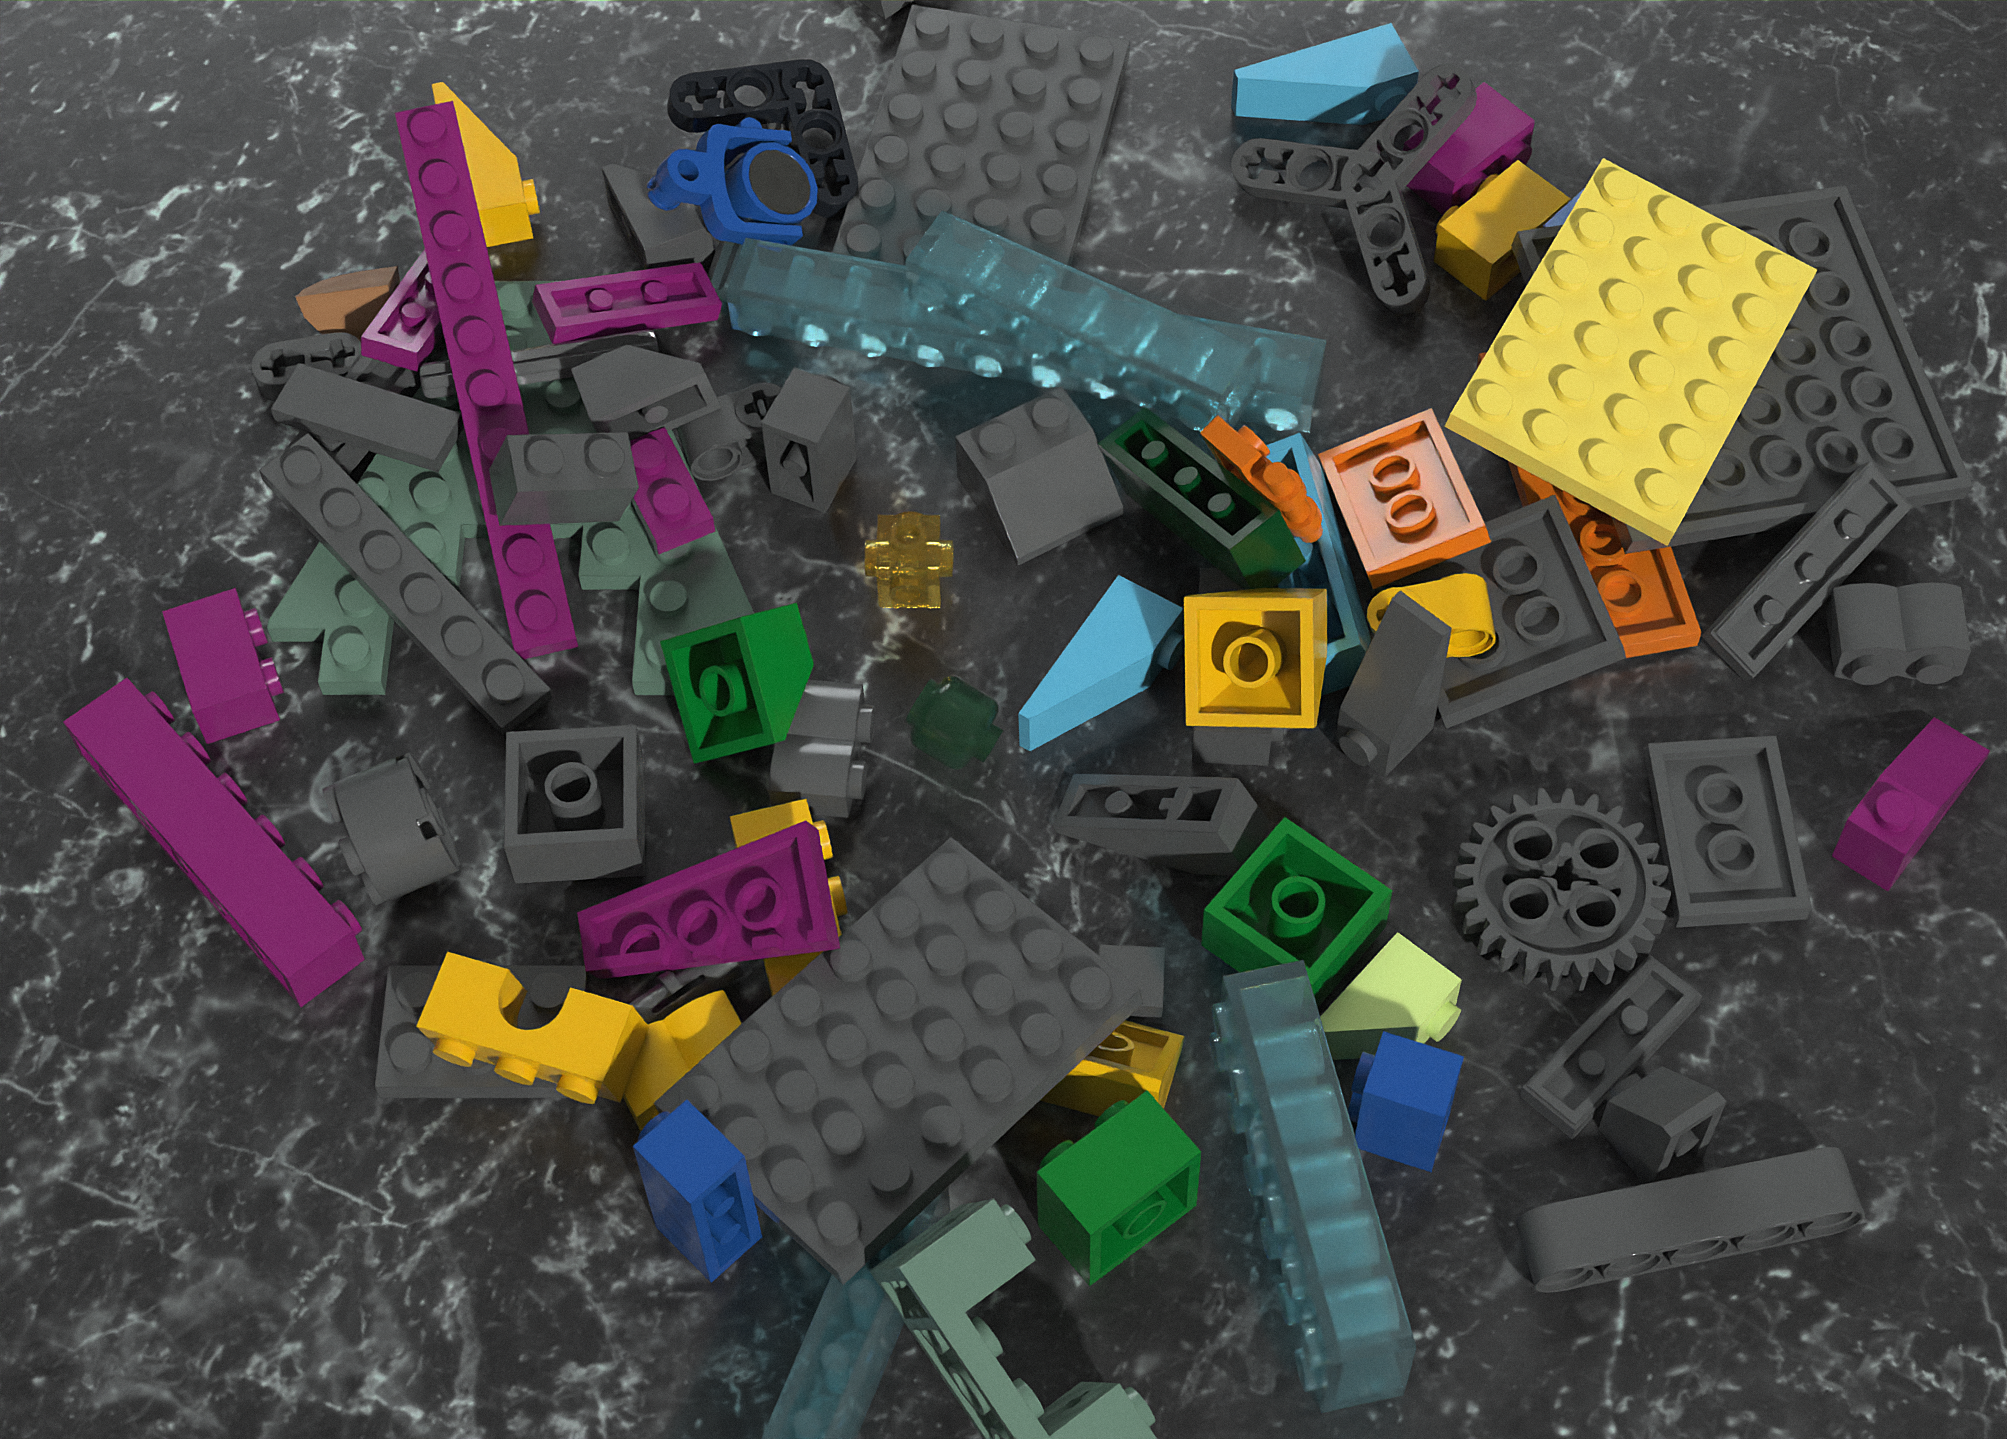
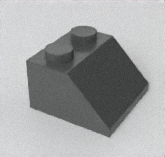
M1062 386L955 436L957 478L1017 566L1123 515V505L1102 451L1098 446L1095 433Z

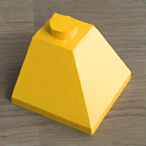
M1258 588L1186 595L1184 597L1186 726L1315 728L1317 726L1327 658V589Z

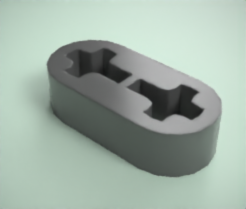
M337 332L280 341L264 346L257 351L251 365L260 393L266 399L275 402L298 363L345 377L362 357L361 341L354 335ZM347 357L344 361L345 366L334 368L336 359ZM287 367L285 369V376L275 377L278 368Z

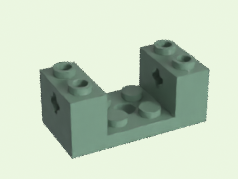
M995 1199L962 1204L870 1270L876 1282L983 1439H1157L1150 1429V1426L1155 1423V1417L1151 1409L1135 1389L1130 1386L1123 1389L1120 1383L1080 1382L1047 1408L1043 1409L1031 1388L1021 1378H1017L1012 1382L996 1359L997 1356L1003 1353V1350L988 1325L978 1316L970 1320L965 1313L1035 1261V1258L1025 1245L1031 1240L1030 1232L1020 1216L1008 1204L999 1207Z

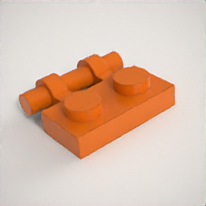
M1217 415L1200 432V435L1219 464L1280 510L1293 536L1299 537L1305 543L1316 542L1322 536L1321 511L1315 501L1306 495V486L1296 471L1288 469L1285 464L1281 462L1272 463L1266 458L1270 454V450L1250 428L1243 425L1236 431Z

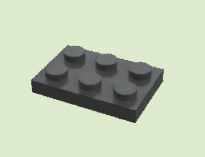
M1760 736L1648 743L1644 758L1664 866H1668L1669 870L1667 884L1668 889L1671 891L1670 900L1675 927L1806 920L1812 906L1777 737Z
M442 965L388 966L375 1089L379 1098H569L556 1090L557 1084L535 1077L533 1085H523L498 1075L494 1071L496 1065L474 1059L471 1067H464L433 1053L435 1045L416 1025ZM496 965L509 969L528 991L518 1015L519 1029L533 1030L549 1024L561 1011L570 987L589 993L590 975L586 972L585 965Z

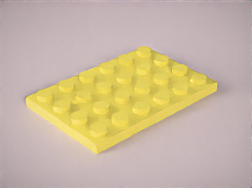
M1603 158L1450 413L1444 427L1667 546L1814 278L1817 269Z

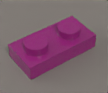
M663 427L631 440L630 446L639 486L631 502L658 554L716 532L713 516L666 428Z

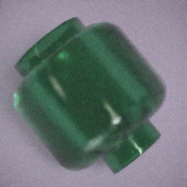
M948 675L940 683L931 678L904 721L912 726L910 741L913 746L953 770L964 768L972 757L984 763L1004 731L993 724L999 713L998 702L990 695L956 675Z

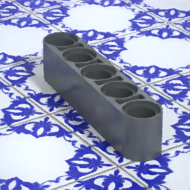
M1825 1147L1546 1204L1519 1216L1516 1220V1226L1536 1290L1543 1293H1553L1833 1235L1859 1224L1865 1218V1213L1842 1150L1836 1147Z

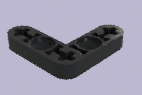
M798 59L695 72L682 75L673 82L669 91L667 114L671 122L683 131L691 133L706 132L715 124L735 127L748 117L755 118L761 125L785 121L787 130L791 131V149L806 161L816 180L818 187L817 204L812 211L824 218H837L845 214L848 202L855 197L858 190V176L833 80L829 71L821 63L809 59ZM797 82H806L808 89L815 90L812 110L805 111L807 105L805 94L802 88H796ZM742 86H754L763 92L766 100L757 106H746L736 99L734 91ZM717 91H724V108H720L721 98H716ZM695 96L696 101L699 104H703L702 110H693L692 105L685 102V97ZM811 128H821L832 136L834 143L828 148L816 149L805 142L802 134ZM830 165L829 174L832 185L835 189H841L837 197L831 196L828 189L821 188L825 174L824 167Z

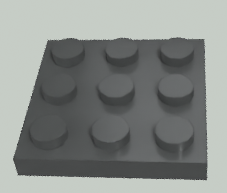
M1556 495L1485 522L1491 543L1387 584L1388 588L1405 587L1437 581L1450 575L1463 573L1476 574L1486 582L1496 641L1490 649L1481 654L1470 657L1446 658L1437 705L1446 729L1626 658L1623 644Z

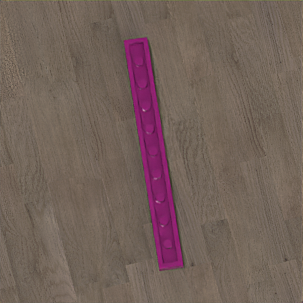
M449 101L396 112V122L514 651L524 660L578 647V642L551 524L499 526L489 469L507 435H530L454 103Z

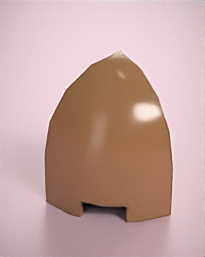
M398 266L338 275L303 289L295 298L304 318L322 335L345 332L354 335L361 341L363 333L400 284Z

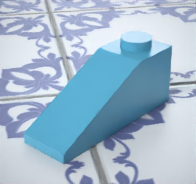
M1392 23L1235 69L1233 71L1231 109L1235 116L1364 125L1386 119L1416 86L1419 70Z
M1118 575L1018 713L1019 746L1032 751L1149 688L1163 668L1167 670L1173 669L1185 649L1184 635H1182L1183 608Z

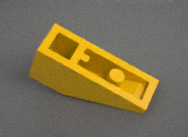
M444 82L432 84L435 104L449 101L454 103L487 247L533 239L529 215L540 213L533 179L522 181L517 157Z

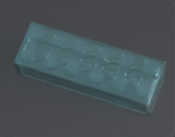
M1304 960L1223 976L1221 1002L1212 1004L1215 1032L1209 1034L1210 1049L1217 1073L1228 1071L1232 1093L1226 1094V1106L1232 1131L1234 1134L1245 1133L1249 1155L1243 1156L1242 1161L1251 1197L1262 1195L1266 1218L1260 1219V1231L1264 1250L1269 1261L1280 1260L1284 1282L1277 1284V1292L1282 1316L1287 1326L1297 1324L1300 1333L1302 1348L1295 1350V1359L1302 1388L1305 1392L1315 1390L1321 1413L1403 1396L1416 1344Z

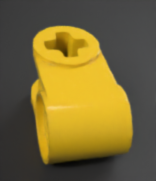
M1454 574L1437 581L1405 587H1391L1379 592L1372 598L1367 608V620L1375 635L1391 599L1399 591H1402L1452 628L1446 658L1470 657L1481 654L1490 649L1496 641L1487 585L1485 580L1476 574Z

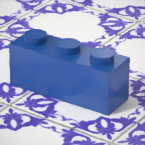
M687 1099L673 1112L664 1111L652 1118L642 1129L638 1142L633 1145L655 1226L712 1283L762 1238L745 1156Z

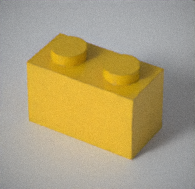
M1517 160L1500 175L1494 173L1486 178L1477 190L1476 195L1461 207L1453 206L1444 213L1435 230L1437 242L1434 262L1486 301L1521 272L1511 246L1517 231L1543 228V225L1571 201V198Z

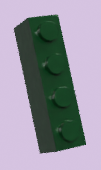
M1144 406L1098 443L1124 492L1243 590L1273 588L1306 562L1278 508Z

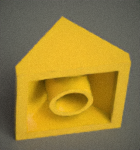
M1125 1020L1040 1101L1100 1117L1114 1103L1120 1100H1126L1128 1103H1131L1145 1091H1148L1164 1109L1185 1036Z

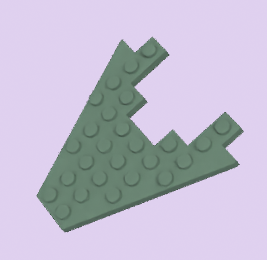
M495 281L510 350L552 344L532 303L535 285L559 281ZM445 347L437 361L449 360L447 347ZM574 377L519 385L530 435L597 433L591 423ZM420 386L413 399L461 413L457 395L430 399L425 397L422 386ZM465 428L460 433L439 472L377 453L357 483L363 492L456 590L460 588L465 538H489ZM668 431L670 438L696 484L673 431ZM632 502L629 503L619 521L551 524L553 538H582L579 568L582 590H639L632 677L635 695H675L660 641L738 617L754 614L716 527V532L658 554ZM319 542L268 620L267 630L272 642H323L318 684L323 695H385L394 620Z

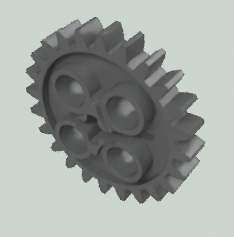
M1539 788L1535 805L1529 806L1519 794H1515L1512 796L1510 804V815L1493 805L1489 810L1487 825L1474 822L1469 837L1471 843L1462 842L1457 862L1461 865L1455 867L1452 885L1459 888L1456 891L1454 910L1468 912L1463 921V933L1483 932L1477 947L1479 955L1498 949L1501 952L1498 971L1502 973L1513 964L1518 963L1524 966L1522 983L1526 985L1533 980L1537 972L1546 973L1547 983L1552 991H1556L1561 975H1570L1577 990L1582 991L1584 990L1588 973L1592 971L1602 983L1607 985L1611 982L1614 964L1630 973L1637 959L1636 952L1649 955L1655 940L1653 934H1661L1667 916L1662 911L1667 908L1671 891L1662 886L1665 884L1669 870L1668 866L1653 864L1660 848L1658 843L1638 844L1644 828L1641 822L1634 823L1625 828L1619 824L1623 807L1618 805L1604 815L1598 812L1599 795L1593 794L1584 806L1575 805L1572 788L1565 789L1561 803H1552L1546 790ZM1529 850L1537 853L1543 859L1531 861L1524 859L1517 852ZM1583 859H1599L1607 864L1608 867L1595 868L1588 865ZM1506 879L1510 885L1503 883V880ZM1557 885L1564 887V891L1557 889ZM1612 891L1617 892L1619 894V897L1612 893ZM1527 908L1534 911L1539 917L1536 919H1525L1515 914L1513 909ZM1588 915L1597 917L1604 922L1605 926H1589L1582 922L1579 917Z

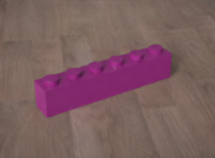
M125 678L63 721L79 754L296 1003L303 1007L365 960L355 937L362 931L359 922L342 901L337 900L330 905L319 893L324 888L321 880L302 857H298L291 862L283 853L281 848L286 844L278 830L265 815L261 814L255 820L243 808L248 804V801L235 781L227 773H223L216 778L206 765L211 763V759L199 741L189 731L181 737L174 731L170 725L175 720L159 696L153 691L143 696L128 678Z

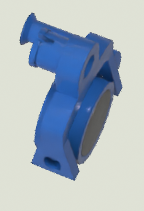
M748 117L735 127L723 124L713 125L698 140L696 151L678 149L672 152L660 163L656 175L647 183V188L653 189L647 194L656 207L665 211L677 208L681 202L700 205L704 223L714 238L780 256L803 237L802 226L798 224L811 214L817 204L818 187L814 174L806 161L794 150L787 147L792 142L791 131L763 129L758 120ZM744 153V155L741 158H739L730 168H728L725 173L724 168L727 165H729L738 155Z

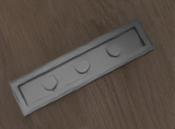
M1871 461L1860 465L1701 636L1744 681L1753 679L1832 594L1833 588L1839 587L1913 506Z

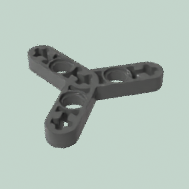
M1455 64L1436 66L1425 74L1358 150L1264 138L1251 139L1243 143L1232 157L1231 170L1233 176L1244 191L1258 198L1348 209L1372 287L1383 306L1392 313L1399 315L1414 313L1427 302L1431 286L1402 190L1471 114L1477 101L1475 86L1463 68ZM1443 86L1450 90L1456 87L1460 96L1454 102L1447 98L1440 100L1437 92ZM1422 107H1425L1430 115L1434 113L1438 120L1436 125H1432L1426 115L1419 111ZM1417 125L1423 128V140L1415 149L1400 151L1394 147V138L1403 127ZM1383 150L1386 151L1395 164L1399 165L1395 170L1392 169L1388 162L1384 164L1379 156ZM1262 157H1265L1272 168L1286 170V183L1278 171L1261 170L1258 178L1255 179L1248 168L1249 166H1258ZM1313 162L1327 164L1329 173L1321 185L1315 188H1306L1300 185L1301 172L1307 165ZM1364 174L1369 177L1377 176L1380 185L1373 191L1369 187L1362 188L1358 180ZM1384 220L1397 221L1400 224L1401 231L1394 243L1384 247L1375 246L1371 243V232L1378 223ZM1398 260L1401 269L1411 281L1407 284L1409 293L1400 297L1393 289L1396 286V279L1392 268L1388 264Z

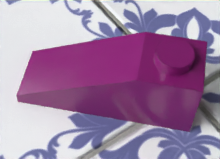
M1934 717L1883 771L1848 817L1832 857L1886 891H1889L1987 759L1990 750Z

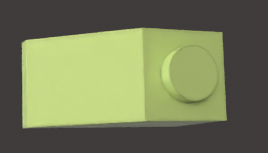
M1397 932L1313 1024L1309 1053L1319 1061L1360 1058L1363 1051L1375 1055L1383 1031L1423 1044L1429 1037L1438 1042L1450 1031L1461 1013V1009L1456 1006L1462 979Z

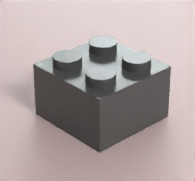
M637 725L506 732L504 849L515 884L645 876V760Z

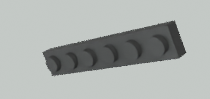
M309 433L259 470L263 482L503 737L506 736V732L514 730L552 699L551 689Z

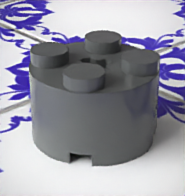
M411 752L399 757H393L322 788L326 804L337 824L344 822L349 835L339 840L346 863L354 876L361 874L366 890L375 906L401 897L460 870L458 867L461 865L460 858L441 807L436 808L428 792V789L432 787L419 762Z

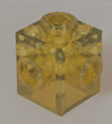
M911 511L902 512L897 515H878L877 539L865 540V576L877 578L879 608H941L942 577H953L954 545L953 540H942L940 515H923Z

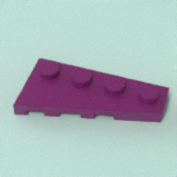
M806 820L577 912L585 970L598 979L841 949L819 830Z

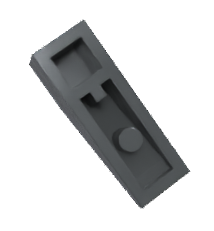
M1399 591L1391 599L1339 710L1335 739L1340 744L1343 752L1353 762L1361 766L1368 765L1384 778L1433 729L1452 630L1450 626L1402 591Z
M1074 773L1052 827L1058 834L1191 874L1233 876L1264 841L1271 822L1238 778Z

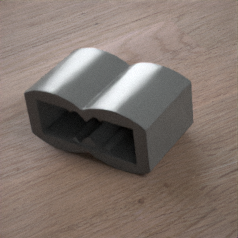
M1930 582L1910 584L1896 588L1885 584L1860 583L1833 588L1826 616L1835 677L1853 680L1862 685L1879 684L1895 676L1917 679L1924 684H1940L1963 674L1971 648L1960 586Z
M808 679L786 739L775 743L768 788L771 807L807 799L809 811L812 815L848 818L852 799H863L866 787L867 762L858 760L861 742H872L875 727V705L865 704L863 684Z

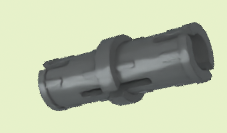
M738 962L679 969L674 973L666 970L656 977L657 985L634 999L629 1005H633L647 1024L661 1021L683 1005L709 993L719 991L734 979H739L744 973ZM697 977L701 979L700 984L657 1013L652 1012V1008L677 990Z

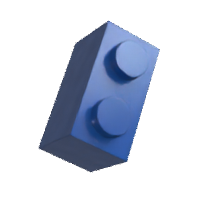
M1383 1031L1376 1054L1362 1052L1352 1083L1351 1091L1353 1094L1346 1119L1357 1123L1353 1147L1432 1172L1451 1113L1464 1056Z

